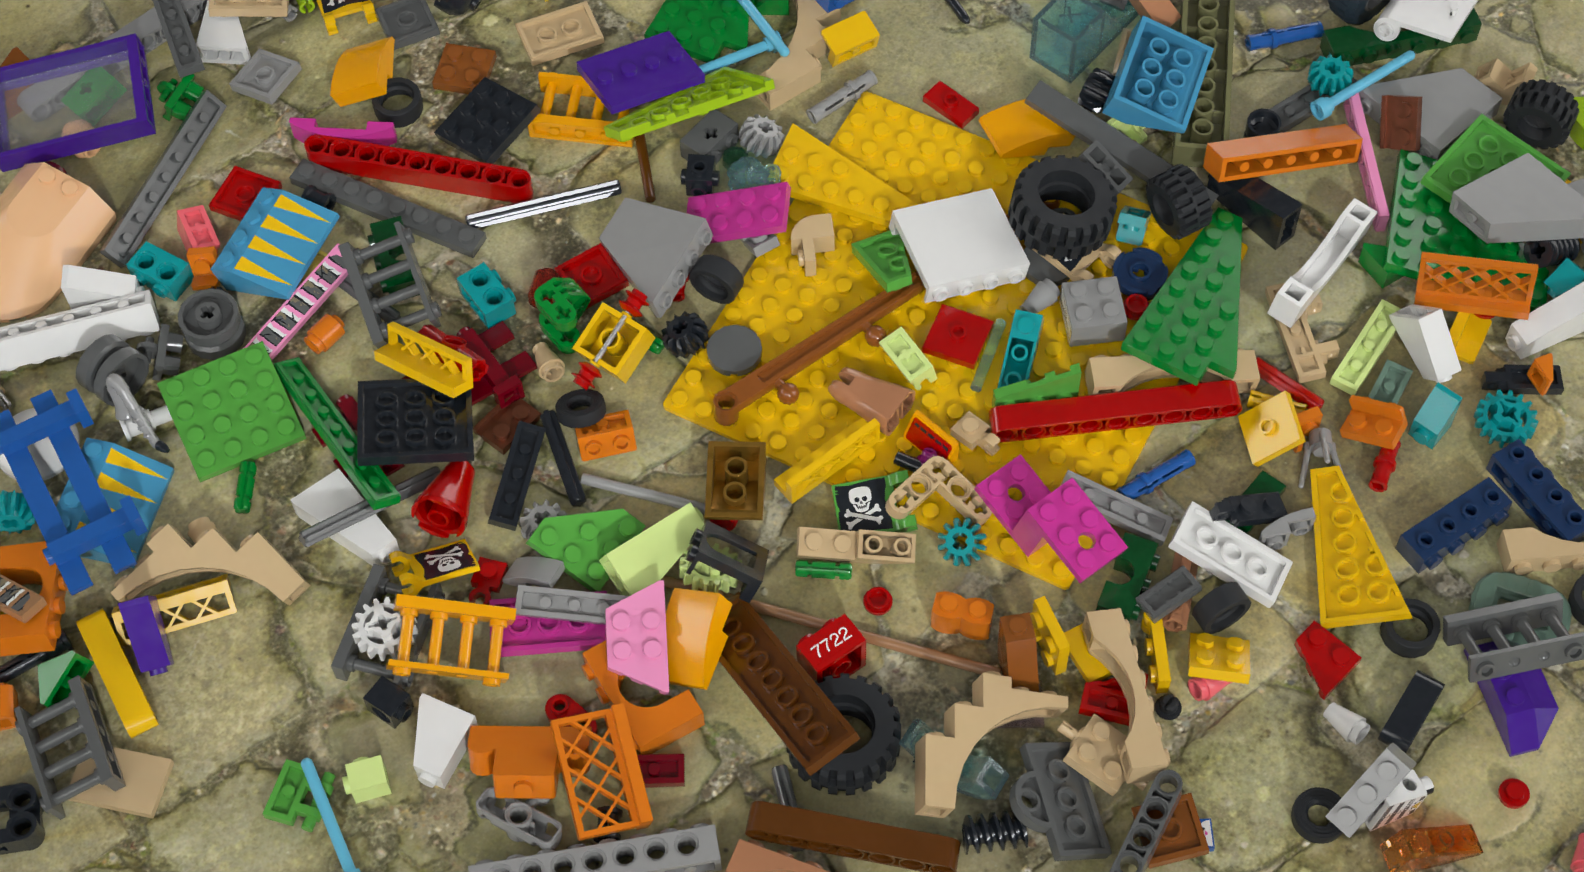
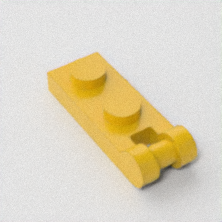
M1143 612L1141 629L1144 633L1148 634V638H1145L1144 641L1146 656H1151L1152 665L1148 666L1149 682L1155 683L1156 694L1168 693L1171 676L1163 620L1160 619L1154 624Z

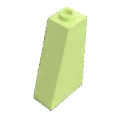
M690 502L603 556L599 562L620 595L631 596L661 580L690 546L689 543L696 528L702 529L704 517L700 510L693 507Z

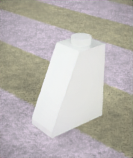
M207 0L196 42L202 62L245 65L251 59L239 17H210L208 10L209 0Z
M63 265L61 289L71 309L145 291L144 286H140L135 275L74 265Z
M1411 304L1389 315L1393 326L1423 379L1443 383L1452 379L1453 374L1462 370L1442 308Z
M424 693L419 698L413 766L421 783L433 788L436 785L445 789L468 748L467 742L470 727L478 726L475 715Z

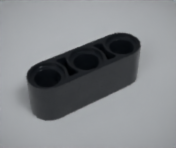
M1417 670L1383 727L1378 740L1388 746L1394 743L1406 753L1440 696L1445 684Z

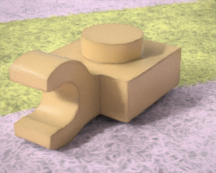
M970 411L950 429V435L971 450L978 445L991 456H994L1000 450V447L997 445L1000 439L995 434L990 433V426Z

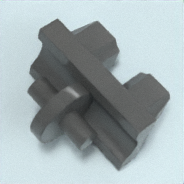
M161 324L157 344L154 343L153 337H146L145 342H140L136 346V350L147 357L149 364L151 359L155 358L152 380L161 381L162 374L178 375L180 358L167 356L166 351L181 353L184 336L169 332L170 325Z

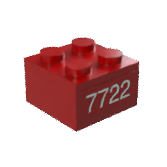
M844 613L838 618L833 617L822 626V629L816 633H809L799 640L796 645L797 661L808 675L818 683L823 682V676L831 674L833 678H840V673H849V676L866 666V639Z

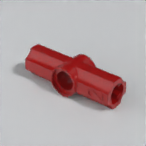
M431 324L423 325L422 329L417 332L472 358L473 382L480 381L487 373L489 365L486 364L485 359L466 347L467 342L463 338L447 335ZM434 352L440 362L445 364L439 353ZM454 361L460 372H462V364Z

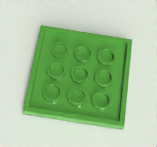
M1481 113L1423 176L1420 183L1451 204L1454 191L1526 153L1531 154L1564 182L1568 180L1571 173Z
M263 341L157 383L200 483L240 467L242 461L257 460L306 439Z

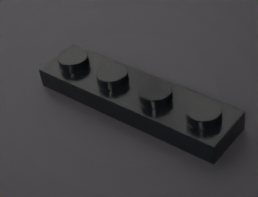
M522 421L518 422L488 524L516 531L546 428Z

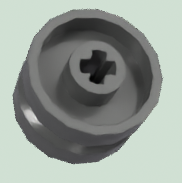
M218 289L200 290L190 295L181 304L178 312V323L186 343L193 354L202 359L216 360L236 352L241 347L246 336V327L239 307L232 295Z
M114 334L104 335L95 340L81 356L76 368V379L79 385L94 393L104 403L113 407L114 403L106 387L107 376L112 373L120 375L134 396L147 378L149 361L144 354L130 347L120 337Z

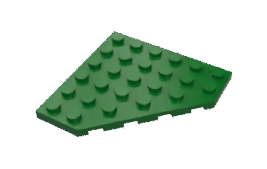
M1403 149L1400 150L1397 156L1382 270L1417 280L1422 252L1527 263L1523 254L1525 245L1523 242L1486 244L1449 212L1450 203L1420 183L1423 176L1438 160ZM1426 262L1433 269L1441 266L1440 264ZM1463 266L1457 267V269H1459L1461 272H1465L1470 269L1468 267ZM1546 267L1538 268L1530 304V313L1547 303L1548 286L1544 281L1549 277V270ZM1489 269L1486 271L1491 276L1499 273L1497 270ZM1450 272L1441 274L1445 279L1453 277ZM1517 273L1515 275L1521 279L1530 274ZM1478 275L1470 278L1474 282L1482 280ZM1507 278L1499 281L1504 286L1512 283Z

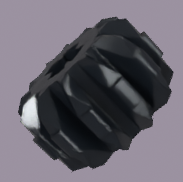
M1098 67L1093 69L1082 87L1078 104L1089 112L1101 113L1115 76L1105 69L1102 70Z
M684 311L681 316L674 314L672 321H666L667 327L661 330L663 345L676 358L681 356L687 359L690 354L696 356L698 349H705L704 343L709 340L708 326L695 312L689 314Z

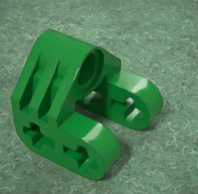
M553 277L538 287L534 293L536 307L541 312L539 315L540 328L559 351L565 354H573L576 351L572 348L580 337L576 325L588 307L590 297L574 279ZM543 298H553V304H551L548 300L543 301ZM565 335L568 339H573V342L564 341L563 336Z

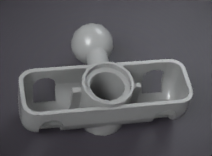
M494 787L487 788L477 799L476 812L478 816L482 819L490 820L491 824L506 831L507 836L511 840L516 842L524 841L532 846L537 845L542 850H555L562 839L561 823L535 809L537 806L546 805L550 799H527L523 803L515 798H504L506 805L503 809L494 806L497 799ZM548 822L557 828V832L553 837L545 833Z

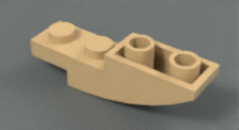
M799 527L797 529L796 557L822 559V561L839 563H915L916 534L862 529L858 531Z

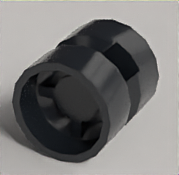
M1261 108L1254 110L1247 118L1243 138L1280 133L1282 126L1280 116L1270 109Z

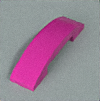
M290 117L289 119L294 138L302 143L308 137L315 134L384 146L395 144L398 139L394 122L367 121L365 130L318 127L316 119Z

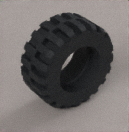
M1057 155L1056 158H1051V156L1043 157L1040 162L1036 160L1030 163L1028 167L1020 172L1018 179H1016L1008 210L1011 228L1015 230V235L1020 241H1025L1024 245L1030 250L1036 249L1038 254L1044 257L1047 254L1053 256L1052 259L1060 260L1062 257H1067V260L1077 259L1078 255L1081 257L1087 256L1092 251L1099 249L1109 235L1117 209V195L1113 190L1114 186L1109 179H1105V173L1100 169L1096 170L1094 168V164L1088 161L1086 163L1079 161L1080 158L1072 156V159L1065 158V155ZM1047 200L1066 201L1076 206L1082 213L1077 215L1060 214L1048 208L1043 202Z
M840 673V678H833L831 674L823 676V682L821 683L814 680L842 715L852 716L863 721L872 731V738L867 745L858 751L839 754L811 776H809L786 747L789 761L793 769H798V776L804 782L811 779L812 787L819 791L822 787L828 788V794L837 795L838 791H846V796L855 795V790L859 788L866 792L872 789V782L875 781L877 784H880L886 779V771L892 772L896 765V757L899 756L901 748V723L898 707L893 706V698L889 693L882 695V686L876 682L870 685L867 683V678L860 675L857 676V679L849 678V673Z

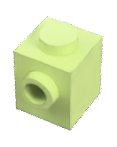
M381 755L371 758L360 757L352 763L345 764L347 776L342 777L344 789L347 795L352 793L356 804L392 794L386 766Z

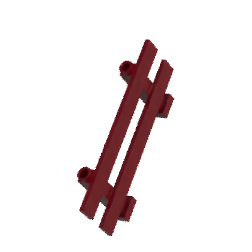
M502 321L477 335L473 328L468 326L461 328L456 336L466 340V347L484 358L486 364L489 365L487 373L481 380L473 382V388H471L472 406L494 394L496 404H499L501 409L520 398L523 399L525 393L520 378L537 369V365L526 350L501 365L491 352L515 339L506 324ZM405 376V377H403V378H401V379H412V378H410V377H408V376ZM345 394L336 401V405L343 418L357 435L358 403L353 396ZM510 396H512V397L505 403V399L508 398V397H510ZM315 428L311 429L323 448L326 447V443ZM337 459L333 460L337 469L339 468L344 476L348 478L349 475ZM404 464L379 465L387 477L405 467Z

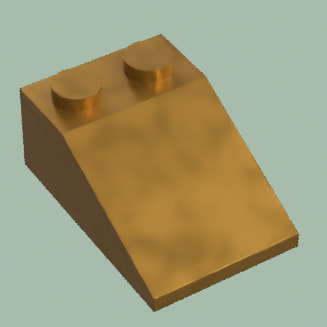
M708 441L705 519L763 520L767 463L766 442Z

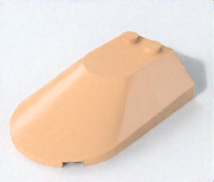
M45 162L24 164L0 195L1 323H10V320L23 317L29 319L49 307L62 291L63 265L81 267L117 221L116 213L89 186Z

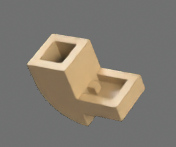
M1496 58L1479 66L1474 77L1502 97V105H1508L1515 89L1521 83H1528L1529 80L1534 79L1538 68L1530 62L1511 71Z
M831 213L805 217L794 226L791 233L792 255H798L799 266H804L805 276H815V253L835 251Z

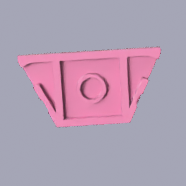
M659 580L605 609L607 670L620 676L625 675L631 681L638 684H645L657 689L663 695H669L664 580Z

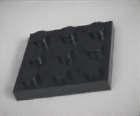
M484 77L434 133L441 141L475 160L494 164L541 110L534 102Z

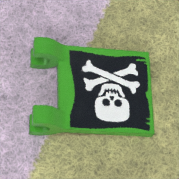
M898 471L887 476L831 485L838 529L911 532L918 530L915 514L908 515L904 519H895L887 513L885 508L886 501L894 491V488H898L909 478L908 471Z

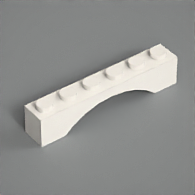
M1354 198L1310 259L1296 274L1290 276L1277 292L1267 314L1291 328L1367 234L1378 212Z

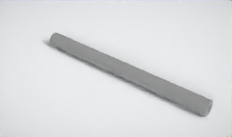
M583 473L581 477V484L679 509L691 502L693 507L698 508L705 515V503L586 473Z

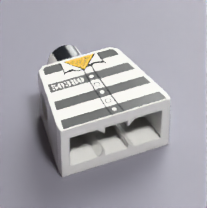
M1412 769L1365 821L1369 831H1373L1415 812L1427 795L1434 792V785L1428 776L1418 778Z

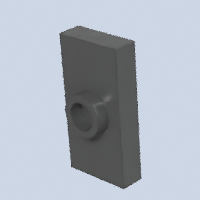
M1183 565L1135 599L1136 603L1155 624L1201 592L1202 586Z

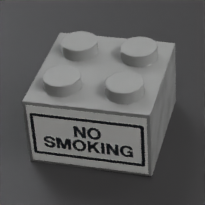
M1117 276L1062 283L1060 306L1070 347L1125 340L1128 322Z

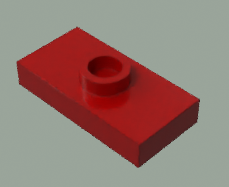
M939 81L923 95L924 103L961 129L979 114V107L942 81Z

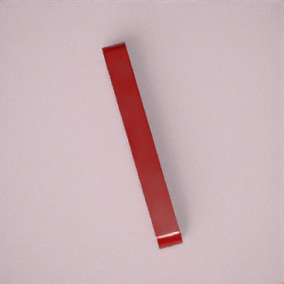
M320 134L311 135L304 142L309 161L338 173L511 203L531 200L534 195L530 174L526 170Z
M1223 380L1199 383L1197 386L1187 384L1000 405L992 408L988 414L991 431L1000 439V442H1013L1227 418L1239 414L1242 411V404L1236 382Z

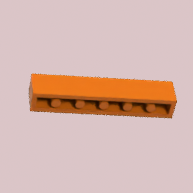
M1347 124L1207 143L1203 168L1218 182L1354 163L1358 162L1363 138Z

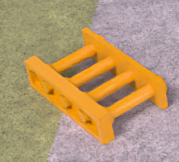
M539 72L540 90L545 92L541 112L528 125L530 137L632 148L634 137L625 142H619L616 139L606 137L604 126L614 121L602 120L605 105L582 76ZM555 93L570 95L566 116L550 115ZM581 96L596 98L591 119L576 118ZM630 108L619 112L617 120L628 115Z
M404 594L396 595L393 611H400V615L403 617L397 660L389 659L386 664V669L393 670V675L408 677L413 672L483 681L482 685L489 687H500L501 683L507 682L509 673L499 672L504 628H507V625L514 623L516 608ZM418 614L430 615L432 620L427 663L409 661L414 618L418 617ZM448 617L458 618L460 623H462L457 667L439 665L444 621H448ZM478 621L489 622V626L492 627L487 671L469 669L474 625H477Z

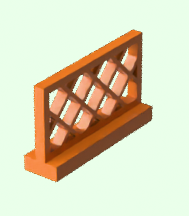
M1422 252L1414 304L1442 308V310L1528 320L1538 273V264ZM1426 262L1440 264L1441 266L1433 269ZM1463 266L1468 267L1470 269L1465 272H1461L1459 269H1457V267ZM1489 269L1497 270L1499 273L1491 276L1486 271ZM1450 272L1453 277L1445 279L1441 274ZM1526 273L1530 275L1520 279L1515 274ZM1478 275L1482 280L1474 282L1470 278ZM1507 278L1512 283L1504 286L1499 281Z
M624 703L612 705L609 709L551 720L550 726L578 841L634 828L636 830L649 828L653 822V816ZM605 718L607 731L603 738L587 729L592 720ZM586 722L584 726H582L579 723ZM571 725L580 731L573 744L561 737L559 727ZM583 734L599 743L592 755L576 747ZM608 735L611 743L605 740ZM602 745L613 751L615 759L610 767L594 758ZM564 746L569 749L567 754H565ZM572 751L587 760L580 773L568 766L567 759ZM590 763L606 772L599 785L583 776ZM615 764H616V766H617L618 772H616L615 770H613V767L615 766ZM609 774L621 782L622 789L618 796L602 788ZM571 775L576 778L574 783H572ZM579 781L595 790L587 803L575 795L574 788ZM598 792L613 801L606 815L590 805ZM622 794H624L625 801L620 799ZM616 804L628 810L629 822L618 823L609 817ZM578 805L584 808L581 814ZM586 810L602 819L597 829L584 831L581 818ZM605 822H607L608 824L611 825V826L602 827Z

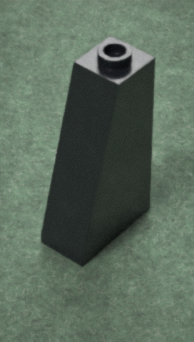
M1209 173L1207 188L1219 195L1216 200L1232 214L1243 218V223L1274 250L1294 236L1302 204L1258 177L1218 182Z

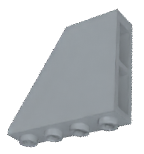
M1463 68L1376 83L1359 92L1364 114L1370 116L1380 126L1382 95L1422 96L1420 150L1415 152L1436 160L1443 156L1481 113L1489 119L1496 116L1503 99Z
M1529 153L1459 188L1452 194L1449 212L1486 244L1584 238V197Z
M625 197L599 239L632 287L648 297L646 302L649 304L648 307L657 318H662L665 311L671 306L679 289L685 284L686 278L706 246L711 243L713 233L706 218Z

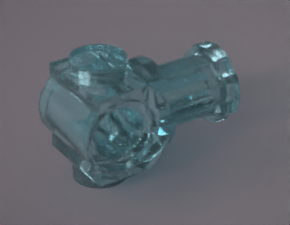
M741 157L731 164L726 172L730 179L728 186L731 190L775 184L781 181V170L778 165L767 164L763 166L759 160L753 157Z

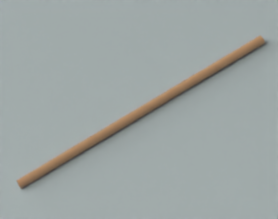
M666 575L661 579L664 580V587L692 590V584L684 585L681 579ZM721 590L718 592L727 600L735 595ZM753 599L749 603L757 613L817 630L822 629V626L828 621ZM858 629L868 644L980 675L988 671L1001 673V668Z

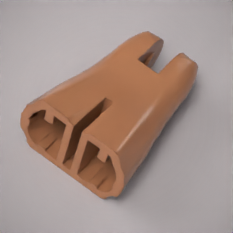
M844 367L839 372V378L842 382L833 380L828 386L829 393L839 403L856 412L867 422L875 418L880 423V432L886 436L892 434L899 424V418L903 419L912 408L915 399V390Z

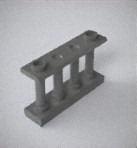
M399 221L394 223L398 235L364 249H355L349 242L338 245L373 345L378 349L388 344V323L381 321L379 313L382 312L383 308L420 294L425 308L394 320V322L409 327L429 319L436 328L441 326L438 318L442 316L440 307L436 301L433 302L412 247V243H415L414 236L410 228H405ZM402 245L407 259L371 274L364 273L361 265L365 263L364 260ZM411 269L416 284L379 299L377 297L373 298L370 290L374 287L373 284Z
M373 564L333 659L331 668L336 679L348 681L350 673L358 670L392 679V683L405 691L406 686H411L414 673L411 672V675L408 677L396 676L392 674L393 670L386 669V665L359 659L358 654L360 650L352 636L354 634L352 623H357L355 614L365 613L364 604L372 607L374 606V599L377 598L380 603L383 595H387V593L393 595L403 594L402 589L409 587L391 582L385 566ZM440 582L432 584L429 592L421 590L416 595L445 600V593ZM420 614L419 617H416L417 623L415 625L417 626L418 634L412 635L415 643L411 645L409 659L411 662H416L432 624L430 615Z
M1559 592L1443 616V640L1447 646L1463 644L1469 654L1468 681L1470 683L1584 660V632L1570 635L1563 625V598ZM1550 626L1557 637L1541 641L1534 628ZM1521 632L1527 644L1512 647L1504 635ZM1492 638L1498 650L1482 653L1475 641Z
M79 675L68 680L71 692L68 694L69 697L34 715L20 706L14 708L17 717L15 726L24 739L42 795L39 797L40 805L46 813H51L60 820L66 817L62 806L63 802L99 783L101 785L105 784L115 792L126 786L93 687ZM74 707L78 710L80 717L77 718L76 723L41 740L37 726ZM82 732L86 734L88 743L85 744V748L49 766L46 751ZM90 758L95 761L97 768L94 769V773L59 791L57 790L53 777Z

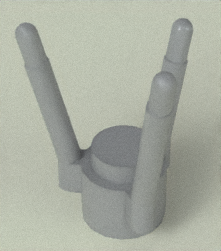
M1327 428L1311 430L1309 432V441L1304 443V457L1298 485L1301 489L1305 485L1310 454L1312 452L1316 457H1324V461L1327 464L1330 463L1329 455H1331L1334 466L1339 465L1343 473L1336 452V444L1332 442V433Z

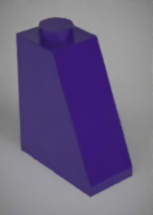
M147 595L118 603L141 673L149 671L151 677L168 672L167 666L173 665L174 661L156 596Z

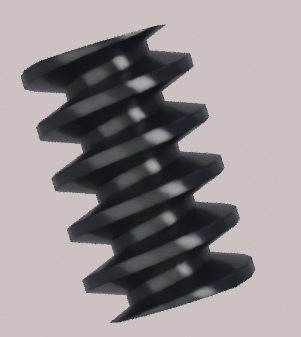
M1578 239L1526 241L1523 254L1527 263L1538 264V268L1561 264L1566 258L1574 261L1579 254L1580 243Z
M1002 811L1000 820L995 812H990L988 821H986L982 813H979L976 816L975 823L970 815H965L962 824L965 855H968L970 845H973L977 854L980 853L982 844H985L988 851L992 852L995 842L998 843L1001 851L1005 850L1007 841H1010L1013 849H1017L1018 842L1021 839L1026 848H1028L1027 827L1018 820L1014 812L1011 819L1007 811Z

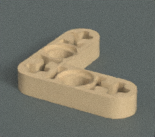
M933 456L891 493L885 505L886 511L891 517L904 519L932 493L937 491L965 519L970 518L974 525L986 523L992 514V511L974 490L975 486L948 460L940 456ZM940 468L941 473L938 472L937 474H935L932 470ZM948 477H950V480H949L948 483L945 485V484L943 483L944 480L946 481V479H947ZM920 482L924 485L925 492H915L912 489L911 483ZM959 485L962 487L965 493L964 496L954 495L951 491V486ZM906 495L908 500L905 505L899 508L896 507L895 503H899ZM970 496L972 500L966 505L965 502ZM982 508V512L978 514L974 512V509Z

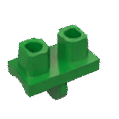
M195 74L183 77L177 88L178 81L172 78L170 82L160 81L157 90L161 94L158 99L161 102H166L164 105L166 110L163 115L164 119L170 121L172 117L184 121L192 108L191 105L183 102L184 99L188 98L196 102L200 94L205 90L201 85L194 82Z

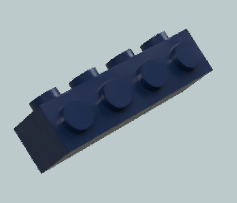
M1517 439L1492 454L1486 470L1542 533L1562 540L1584 541V510L1575 502L1572 494L1558 483L1551 470L1540 463L1530 447L1525 446L1520 439Z
M1488 477L1401 534L1395 549L1418 574L1426 568L1432 570L1442 562L1443 557L1449 553L1455 555L1462 550L1465 543L1470 539L1476 541L1481 538L1491 525L1499 526L1509 517L1508 511L1512 501Z

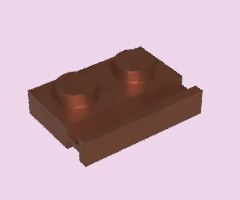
M1382 95L1380 149L1420 150L1422 96Z
M512 396L506 398V399H505V403H506ZM521 398L503 409L497 404L473 427V431L504 455L511 448L518 422L522 421L535 425L540 420L541 413Z

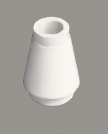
M1335 702L1331 703L1323 714V717L1348 743L1359 744L1370 730V725L1366 723V718L1337 705Z

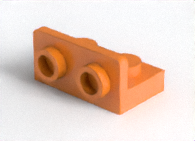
M1351 395L1349 402L1352 410L1340 428L1341 437L1394 450L1408 426L1404 408L1392 402L1387 403L1366 396Z
M629 410L605 414L604 418L598 423L588 427L575 428L582 461L637 450Z

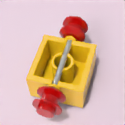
M635 288L632 292L626 290L628 295L626 301L619 300L620 307L624 310L621 313L602 302L573 346V350L589 361V363L586 361L578 362L581 367L579 373H571L575 377L573 382L586 391L589 386L595 389L592 383L595 378H602L601 372L597 368L602 369L626 384L655 340V336L647 328L632 320V316H643L640 312L642 306H649L646 302L648 297Z

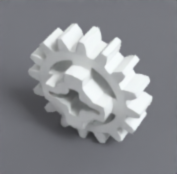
M389 597L385 598L384 603H379L376 598L373 600L374 606L363 605L364 614H355L357 623H352L354 631L352 636L355 643L358 644L360 652L367 651L370 659L376 654L379 655L381 661L385 660L387 654L396 659L403 616L400 615V611H393L394 604L391 603ZM414 618L412 635L418 634V629L415 625L417 623L416 618ZM412 636L411 645H414L415 641H414V638H413V636Z

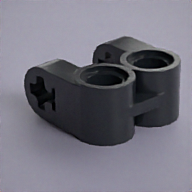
M18 783L0 787V812L9 811V820L7 821L6 828L0 829V855L34 850L45 839V830L42 826L44 810L39 802V797L41 796L31 784ZM30 799L28 804L20 806L24 800ZM31 827L29 832L20 835L25 828Z

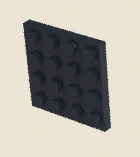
M414 379L358 381V466L474 461L471 389L455 398H451Z

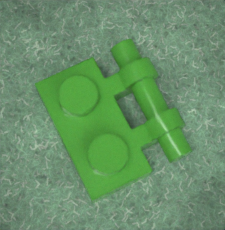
M286 759L262 814L266 819L294 826L297 816H302L305 819L301 828L307 832H313L316 822L319 823L322 817L314 798L310 806L303 804L308 791H311L301 763ZM324 772L321 779L327 798L331 797L334 790L332 784L336 777L330 772Z

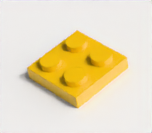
M1046 597L1037 598L1033 602V609L1030 613L1036 642L1039 643L1042 649L1041 657L1045 666L1051 667L1056 676L1066 672L1070 644Z
M1190 633L1188 676L1249 684L1250 640H1243L1238 637L1213 636L1209 633Z

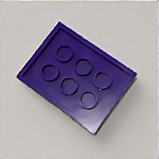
M670 31L577 61V71L611 115L705 83L704 72Z

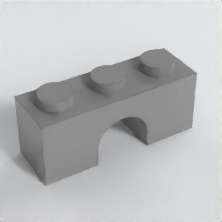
M1391 743L1325 817L1350 838L1417 763L1396 744Z

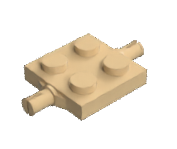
M1095 713L1086 726L1082 727L1079 731L1063 720L1057 731L1072 741L1070 749L1062 761L1113 797L1121 785L1126 783L1119 756L1127 736ZM1150 781L1132 784L1143 791Z

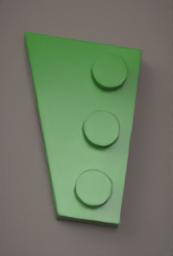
M887 231L851 244L852 253L887 293L897 291L902 287L912 284L909 262L900 234L892 235L891 231Z
M1080 364L1071 365V371L1056 375L1055 371L1045 373L1044 378L1033 383L1030 380H1023L994 389L992 407L1078 397L1082 373Z

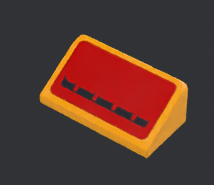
M916 410L904 432V439L921 453L925 448L934 449L937 452V456L945 458L952 464L958 459L959 442L922 412Z

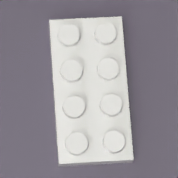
M1193 501L1188 506L1168 545L1170 549L1226 583L1237 582L1246 595L1267 608H1270L1275 603L1293 563L1225 520L1213 522L1209 511Z

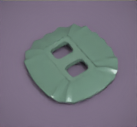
M1494 572L1487 574L1475 584L1468 610L1497 605L1499 599L1513 602L1559 591L1550 585L1510 572ZM1559 592L1563 598L1562 623L1567 631H1569L1572 618L1571 608L1567 599ZM1550 626L1534 628L1541 641L1557 637ZM1521 632L1504 635L1512 647L1527 644Z

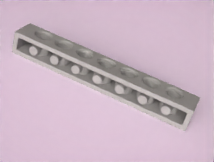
M706 823L695 824L690 829L684 830L669 828L662 830L660 834L649 836L643 833L630 836L629 839L619 841L616 839H605L598 844L589 846L575 844L566 850L560 851L545 849L539 851L536 855L530 856L515 854L507 857L506 860L495 862L486 859L476 862L475 865L468 866V872H557L563 866L571 867L572 870L570 872H714L722 870L715 824L708 825ZM686 845H690L695 848V850L689 854H683L680 852V849ZM659 850L664 852V855L659 859L649 857L653 851ZM623 856L634 858L629 864H620L618 862ZM593 861L603 863L598 869L592 870L588 868V865Z

